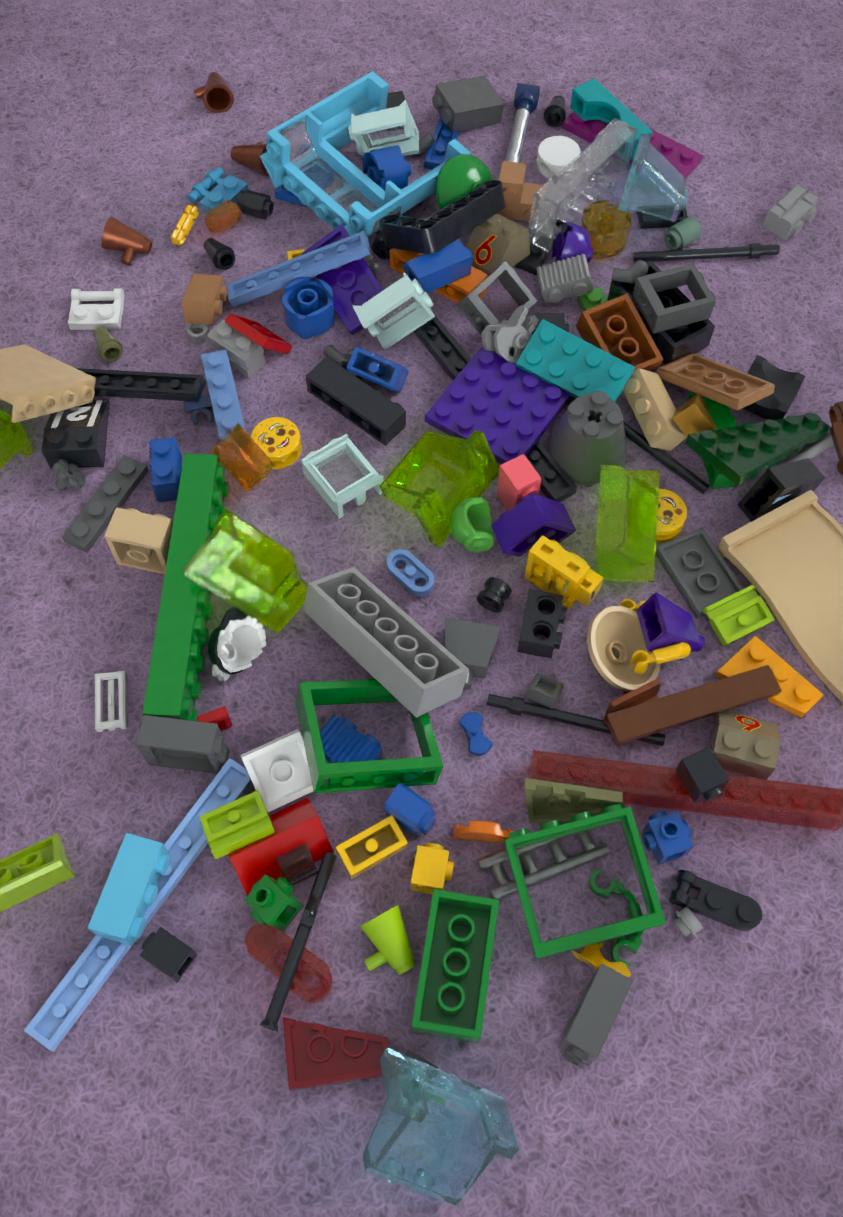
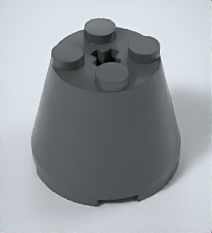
M595 391L592 394L576 398L568 406V409L550 434L547 451L573 482L589 485V487L601 486L614 480L622 472L625 465L628 448L622 411L617 403L610 399L605 392Z

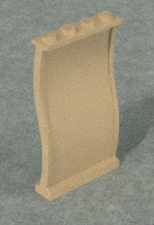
M809 490L722 537L717 549L723 558H728L748 581L755 585V589L767 603L797 651L825 686L842 702L841 707L843 708V527L817 503V495L812 490Z

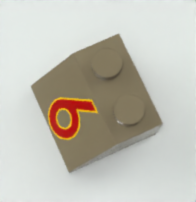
M498 213L474 228L466 246L473 255L472 266L486 274L491 273L505 261L513 267L531 254L528 229Z
M726 711L715 716L709 747L723 769L766 781L776 769L781 740L777 724Z

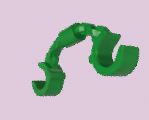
M598 869L592 873L589 879V888L595 895L607 899L610 893L622 894L630 903L627 906L630 917L634 918L643 915L639 902L636 903L634 895L626 890L621 882L616 881L615 877L612 878L608 888L600 889L595 884V878L601 870ZM644 930L636 932V935L631 936L629 940H624L623 937H620L612 948V961L623 962L629 968L631 964L619 958L618 948L626 947L636 954L642 944L640 936Z

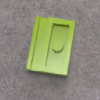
M754 584L706 607L702 611L709 618V624L723 647L775 621L761 595L758 596Z
M258 790L199 816L215 860L275 833L262 796Z

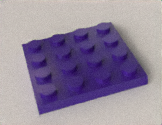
M482 346L425 414V422L494 461L504 464L522 454L525 456L529 454L570 400V394L557 386L539 379L534 374L523 371L516 367V363L507 362L497 353L486 351Z

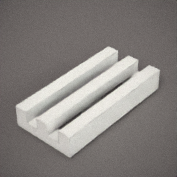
M125 671L95 674V730L97 732H103L105 729L109 731L115 730V728L127 729V674ZM115 679H118L119 720H115ZM103 680H108V721L103 722Z

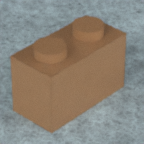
M193 274L182 298L184 323L215 325L218 315H222L223 303L228 300V287L224 286L223 276Z

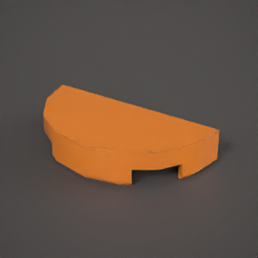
M473 820L469 822V826H461L460 823L454 825L452 838L504 843V840L510 838L509 833L513 832L511 828L502 830L499 823Z

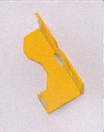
M602 942L600 944L586 945L581 954L571 950L579 961L588 964L594 970H597L603 963L628 978L631 976L625 963L609 962L604 959L600 951L604 944Z

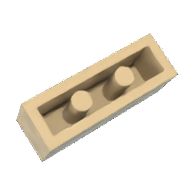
M641 368L635 370L623 392L650 447L672 451L687 438L672 419L676 408L659 374Z

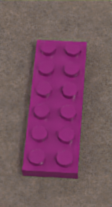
M574 111L563 121V129L626 161L612 148L615 129L611 125L599 120L583 121ZM651 129L653 132L649 150L626 162L640 169L644 163L651 161L661 173L670 174V185L678 188L701 163L703 155Z

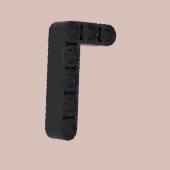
M500 180L484 182L426 219L397 214L381 218L379 223L385 247L423 254H430L441 250L505 208L502 182Z

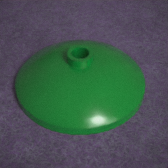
M468 154L454 156L447 160L441 167L436 180V199L439 209L452 203L482 183L494 180L489 168L480 159Z

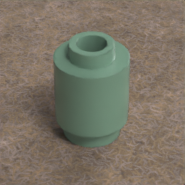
M692 217L683 219L668 228L664 234L666 245L671 250L684 248L700 238L701 225Z

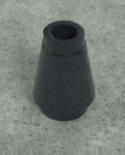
M562 96L553 97L544 111V120L551 127H558L566 119L565 99Z
M208 238L204 242L203 247L216 268L227 270L234 265L235 255L232 248L214 238Z

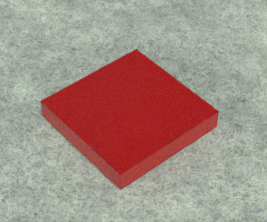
M228 314L225 323L262 348L284 354H289L292 349L290 343L257 321L234 314Z

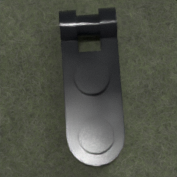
M678 870L676 876L678 884L676 890L671 892L669 899L672 904L682 908L687 906L692 912L741 931H750L761 922L762 910L754 899L697 877L690 871ZM690 888L698 890L696 899L688 895Z

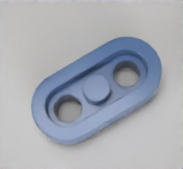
M397 549L388 555L386 561L388 573L410 594L416 597H424L433 591L435 580L433 573L412 553L404 549ZM399 564H403L406 567L403 569H398L396 566ZM417 582L425 583L422 587H418L415 584Z

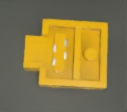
M542 535L529 550L524 578L544 592L563 595L562 604L571 609L576 601L587 607L599 593L604 577L590 569L588 563L580 556L563 549L557 541L550 540Z

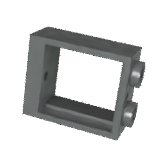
M507 261L496 267L456 304L480 335L487 325L500 324L478 296L496 278L519 306L524 305L529 309L537 302L531 290L525 286L515 269Z
M694 263L637 277L633 297L652 333L710 319L716 303L714 293L709 290L703 274L698 271ZM684 285L688 286L695 301L664 308L656 294L664 290Z
M143 715L136 745L148 765L218 774L222 764L225 765L228 761L229 747L225 744V736L221 734L218 724Z
M603 963L598 967L558 1047L564 1051L563 1058L579 1067L583 1063L589 1066L598 1058L633 980Z

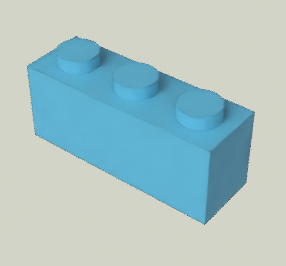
M126 833L88 925V929L97 936L133 946L136 938H140L146 924L144 915L148 905L152 906L157 897L158 887L156 884L160 874H165L170 862L169 851L163 843Z

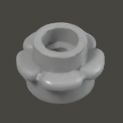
M686 906L680 912L675 910L677 918L673 922L683 935L687 937L689 934H692L695 938L698 937L696 933L703 929V926L690 909Z

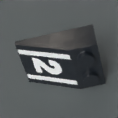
M109 399L93 400L92 403L51 413L44 428L42 453L50 469L59 459H65L68 461V464L73 463L78 468L104 467Z

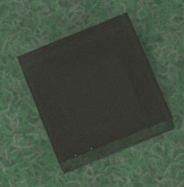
M306 844L276 858L286 881L292 886L318 873Z

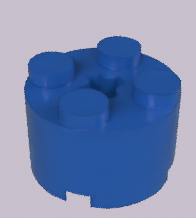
M399 145L371 150L363 156V173H368V177L384 191L386 182L389 180L399 189L408 186L411 166L408 161H404Z
M302 277L290 282L286 286L282 302L285 321L292 332L298 334L303 339H308L312 336L323 334L333 327L335 323L333 292L325 281L318 279V282L311 281L310 277Z

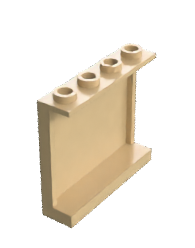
M25 344L0 349V399L13 405L12 422L17 423L93 402L95 377Z

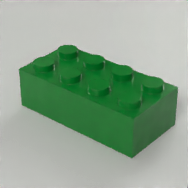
M433 890L413 1014L412 1032L479 1044L499 900Z

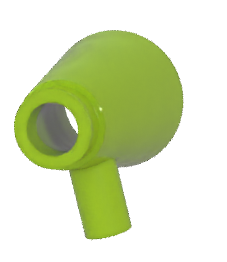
M399 905L359 926L379 950L364 959L370 971L388 962L394 970L396 969L398 975H401L416 966Z

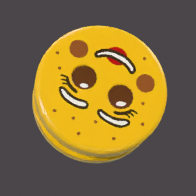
M271 417L259 422L252 430L250 439L253 454L257 462L262 466L270 469H282L292 465L299 458L302 451L299 429L292 421L282 417Z
M649 490L642 494L636 503L633 513V525L636 531L649 541L657 543L671 541L682 531L687 518L686 504L679 495L670 490Z

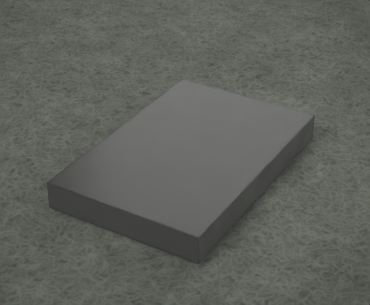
M703 527L654 548L653 552L696 619L704 616L702 611L706 607L744 589Z

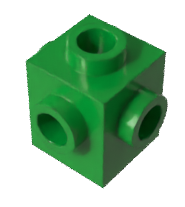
M264 875L261 880L253 885L251 892L244 900L253 909L250 914L256 921L264 926L268 924L283 932L305 906L292 894L294 887L282 877L275 880L267 875Z

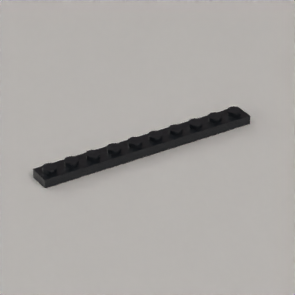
M436 316L413 331L452 380L458 376L471 360ZM538 440L526 458L542 478L540 489L548 499L561 502L577 492V486Z

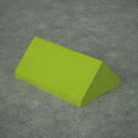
M58 833L0 859V912L75 877Z

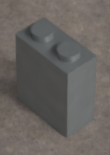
M485 76L436 84L435 95L432 97L434 108L437 109L442 116L443 122L452 133L454 131L495 125L501 121L504 103Z

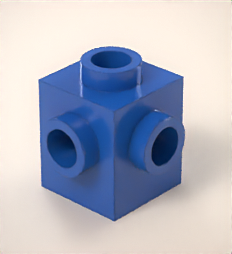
M660 811L649 817V821L643 829L642 839L646 849L653 852L658 865L686 856L693 848L690 840L691 831L686 820H681L678 811L667 814L666 811Z

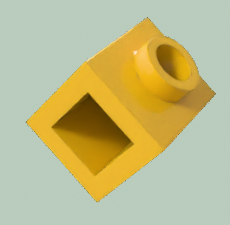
M435 843L417 846L411 878V891L433 894L434 889L443 891L445 880L451 881L454 862L448 861V850H444L443 846Z

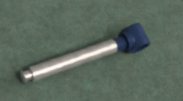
M517 83L514 107L517 112L505 161L519 163L530 113L537 110L540 86Z

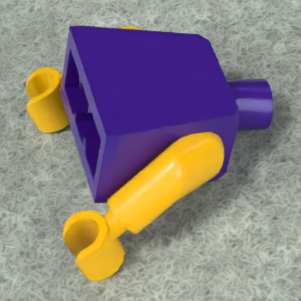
M655 592L648 600L640 601V604H636L631 599H624L620 603V606L637 612L646 648L652 652V654H648L643 650L635 651L630 661L631 664L637 663L633 670L634 673H645L649 663L655 662L657 665L673 660L679 661L688 657L690 652H699L703 648L705 639L697 634L692 616L659 593Z

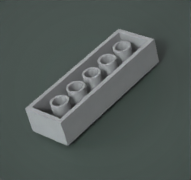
M352 567L308 583L303 611L415 717L421 716L461 696L469 669L357 569Z

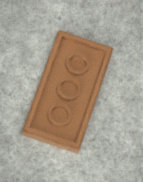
M695 353L657 369V374H659L661 379L694 393H700V395L736 410H740L773 394L775 385L771 382Z

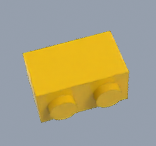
M391 815L336 846V852L352 880L406 849L408 842Z

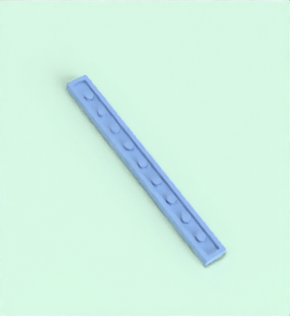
M228 759L164 844L169 851L170 862L165 874H160L156 884L158 887L156 900L152 906L148 905L144 915L146 919L145 928L208 843L199 816L241 798L252 784L246 768L234 760ZM96 935L24 1031L47 1049L54 1052L129 951L131 945Z

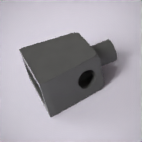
M452 618L445 619L444 647L469 669L463 690L471 689L473 677L482 679L486 677L498 645L501 626Z

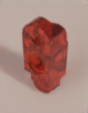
M268 924L254 925L248 930L245 937V943L248 948L247 952L279 980L283 968L278 966V960L282 954L289 953L293 939L276 927ZM304 948L290 990L307 1003H318L329 996L333 988V977L328 965L311 951ZM312 976H316L320 980V984L316 989H311L307 985L308 979Z

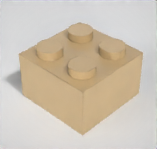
M116 507L104 535L116 563L165 574L173 527L171 519L162 514L151 515L141 513L133 508L122 509Z

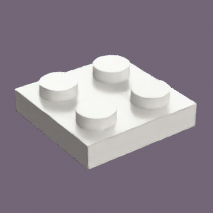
M298 729L240 755L255 791L258 790L262 796L267 812L313 792L304 742Z

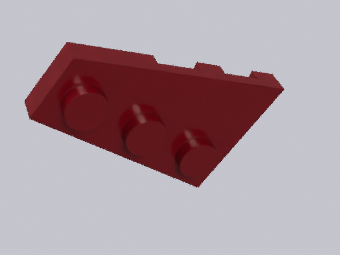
M283 1017L288 1086L290 1091L393 1075L388 1037L327 1027L321 1024H312Z

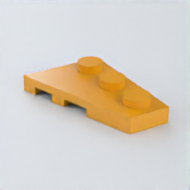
M754 636L715 674V676L724 679L769 665L782 691L777 696L767 698L768 702L799 717H803L824 696L757 636Z

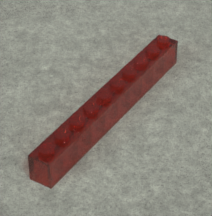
M533 750L530 760L529 779L619 791L623 793V804L838 831L843 826V789L727 775L729 782L723 788V795L710 802L702 799L694 803L678 776L676 768Z

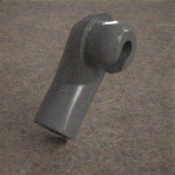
M429 132L419 141V153L412 155H423L436 142Z
M328 345L324 349L323 355L334 362H339L343 367H347L354 348L349 349L348 354H341L335 347Z

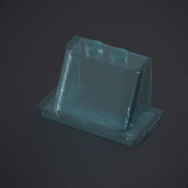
M641 133L618 210L627 212L629 208L676 222L679 210H684L688 199L689 189L685 188L687 179L649 143L650 135Z
M387 1048L380 1057L387 1098L363 1152L365 1172L386 1179L390 1183H397L415 1190L422 1195H428L457 1206L496 1154L512 1159L519 1150L503 1096Z

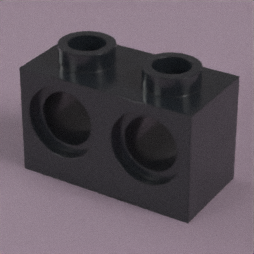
M529 589L517 652L552 658L553 650L560 649L562 632H557L558 623L564 624L567 607L562 606L563 595ZM545 609L550 611L551 614H543L539 610ZM535 635H544L547 639L539 640Z

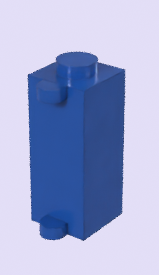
M458 240L437 252L424 254L403 264V269L411 281L416 278L423 291L429 293L471 275L473 255Z

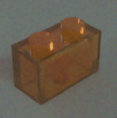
M239 423L221 436L210 449L213 454L218 455L222 465L225 466L247 492L264 480L275 465Z

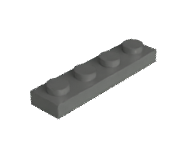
M124 455L62 536L64 542L88 553L109 525L116 507L121 508L149 471L147 465Z

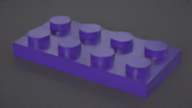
M341 224L301 254H306L347 238L350 235ZM365 259L354 260L341 265L339 268L331 269L315 276L317 280H323L331 287L334 308L348 331L354 335L364 328L352 305L362 306V304L383 291L382 286Z

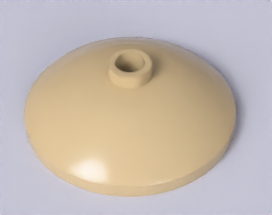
M611 606L601 610L593 617L587 632L588 650L595 668L609 684L622 691L631 692L657 678L661 664L649 663L645 673L636 674L633 670L637 663H630L633 654L637 650H643L648 654H652L646 648L636 612L622 606Z

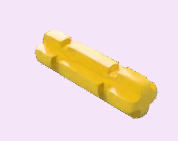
M187 205L170 236L171 242L174 245H183L185 237L189 234L199 214L196 206Z

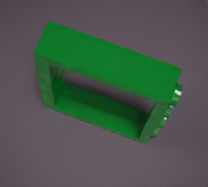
M376 679L300 683L295 703L314 793L396 788L399 783L404 784L406 787L436 785L443 769V763L428 712L418 717H415L410 712L422 757L326 763L314 706L399 701Z
M621 804L610 805L602 808L603 814L591 817L590 812L571 816L572 822L562 825L559 824V820L549 821L540 824V831L529 833L527 828L519 829L509 833L510 838L504 840L536 959L666 924L631 807L622 809ZM621 822L648 914L542 942L517 849Z

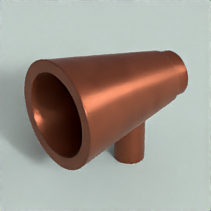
M210 73L206 85L194 90L196 98L203 97L204 105L213 113L227 112L233 105V93L219 73Z
M258 142L250 145H238L231 149L232 160L269 176L260 158V155L267 152V143Z
M109 217L102 235L103 249L124 251L121 262L126 265L131 264L135 253L149 255L152 249V240L114 217Z

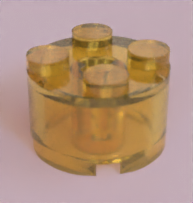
M600 200L591 203L585 209L581 227L590 235L591 248L594 249L592 256L594 259L601 260L613 257L626 249L632 216L629 210L620 203L612 205L608 204L609 200Z

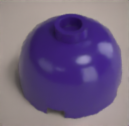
M566 221L562 225L566 229L564 233H558L551 257H556L557 262L562 261V259H571L572 256L576 257L583 253L586 256L587 263H589L594 253V249L591 248L589 233L583 227Z

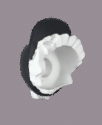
M229 608L220 626L212 631L209 638L208 655L213 664L212 676H217L219 681H226L230 675L238 674L244 669L251 667V661L257 659L263 653L262 648L267 644L265 641V629H262L263 625L257 623V619L243 608Z

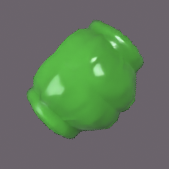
M482 497L464 499L453 509L450 516L451 535L454 540L463 544L467 551L476 553L487 551L493 546L494 531L491 527L493 521L488 501Z

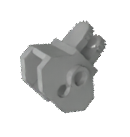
M524 305L518 306L508 321L503 320L501 324L487 325L481 334L484 349L497 353L507 362L516 363L532 337L531 334L538 323V318L530 315L525 319L528 309Z

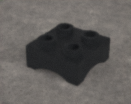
M757 355L747 374L773 383L775 385L774 393L742 409L767 420L784 418L806 376L798 372H788L779 369L768 362L766 358Z

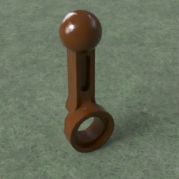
M843 401L835 403L829 409V417L832 424L829 427V431L839 459L837 470L843 475Z

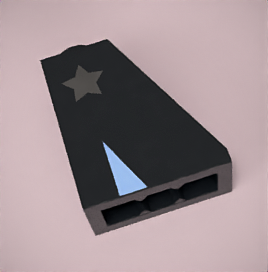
M809 458L773 466L763 473L738 503V506L752 522L809 490L814 491L825 479V476Z

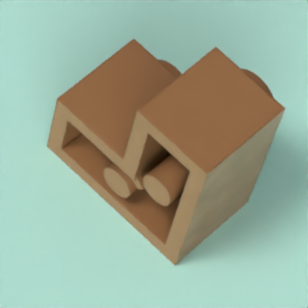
M502 161L499 180L502 182L505 208L498 212V214L507 219L540 223L544 216L548 185L524 183L526 164Z

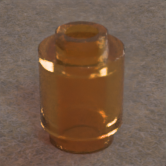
M226 200L209 210L208 214L204 216V220L212 233H222L240 222L241 210L235 202L232 203L230 200Z

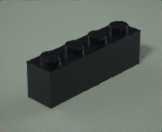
M325 357L306 375L307 391L383 445L386 446L406 427V411L400 404L390 401L380 390L373 389L361 377L354 376L345 370L339 362H334Z

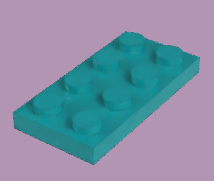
M544 319L540 322L516 362V367L529 374L536 375L539 379L553 386L559 387L574 398L592 394L595 391H602L614 402L618 400L635 371L634 366Z

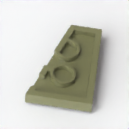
M524 778L529 823H546L554 820L572 822L571 816L584 812H590L591 817L603 814L602 808L610 805L621 804L623 809V793L619 791Z

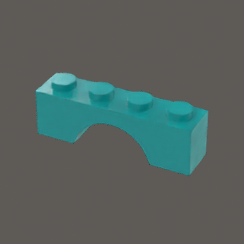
M595 78L572 89L570 108L583 121L599 120L611 125L615 129L612 148L626 161L649 150L653 131Z

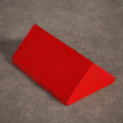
M308 798L269 816L275 830L274 834L228 854L247 896L251 892L253 885L261 880L264 875L275 880L279 877L285 878L323 859L325 852L334 853L319 816Z

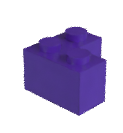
M535 494L523 497L518 505L510 511L501 514L499 519L491 525L503 553L518 557L530 550L542 535L560 543L576 531L563 503Z

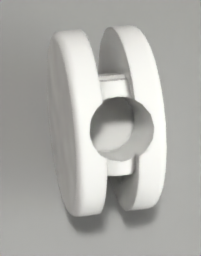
M551 136L544 139L540 143L537 152L536 166L538 171L546 178L552 180H565L572 177L579 167L580 147L574 140L565 136Z

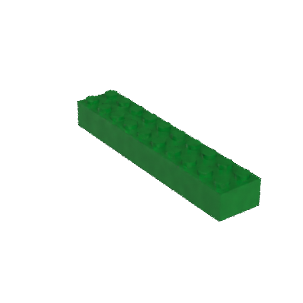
M184 453L142 715L198 722L196 718L198 712L194 708L195 701L200 700L202 685L201 682H198L199 672H204L205 655H202L203 646H207L209 642V630L206 628L207 620H211L213 606L209 601L210 594H215L216 578L213 577L214 569L219 568L220 561L219 553L216 551L217 545H222L223 530L220 528L221 521L226 519V505L223 504L224 498L229 496V482L225 481V466H221L219 457L216 454Z

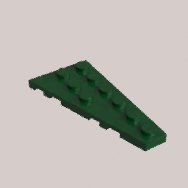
M805 413V415L786 416L782 419H768L764 422L745 423L744 425L734 427L726 426L716 430H703L698 433L688 434L685 444L735 485L739 486L744 483L746 477L752 479L757 476L760 469H769L788 458L792 451L798 452L802 450L804 444H812L827 435L830 426L823 422L817 414Z

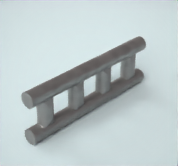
M589 830L518 848V857H520L527 872L524 875L527 888L610 855L608 845L603 843L596 846ZM577 834L585 851L567 857L560 840ZM548 845L556 863L538 869L531 852ZM506 848L477 860L481 872L491 868L498 886L489 889L492 899L499 900L517 892L515 881L509 880L502 864L509 861Z

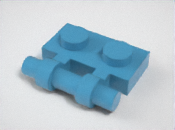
M217 167L214 171L210 170L205 175V179L201 183H196L187 195L188 200L192 203L198 198L201 199V209L217 218H220L236 203L240 191L248 190L247 183L230 174L222 179L224 171L220 167ZM211 186L215 187L211 192L207 191Z

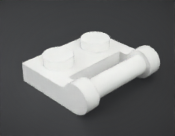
M115 288L114 291L71 290L72 301L68 319L70 330H96L99 327H105L106 329L121 328L124 305V290L122 288ZM82 301H114V303L82 304Z

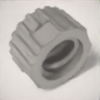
M189 323L186 327L188 340L196 345L207 342L208 325ZM196 331H201L200 334H194Z

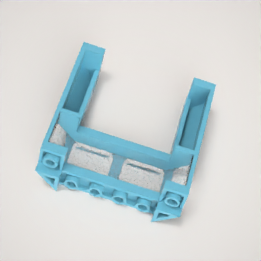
M373 71L267 132V152L260 155L275 188L283 184L288 191L296 195L304 205L313 210L333 230L342 224L350 236L365 231L368 237L380 229L379 220L393 214L402 215L436 192L437 176L444 163L454 156L462 154L471 155L468 149L454 139L448 143L445 162L405 188L399 189L390 180L386 182L385 191L338 151L354 141L351 140L348 126L351 125V114L358 116L386 109L389 84Z

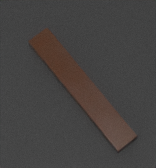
M769 665L612 712L607 714L604 719L617 746L777 696L782 690Z

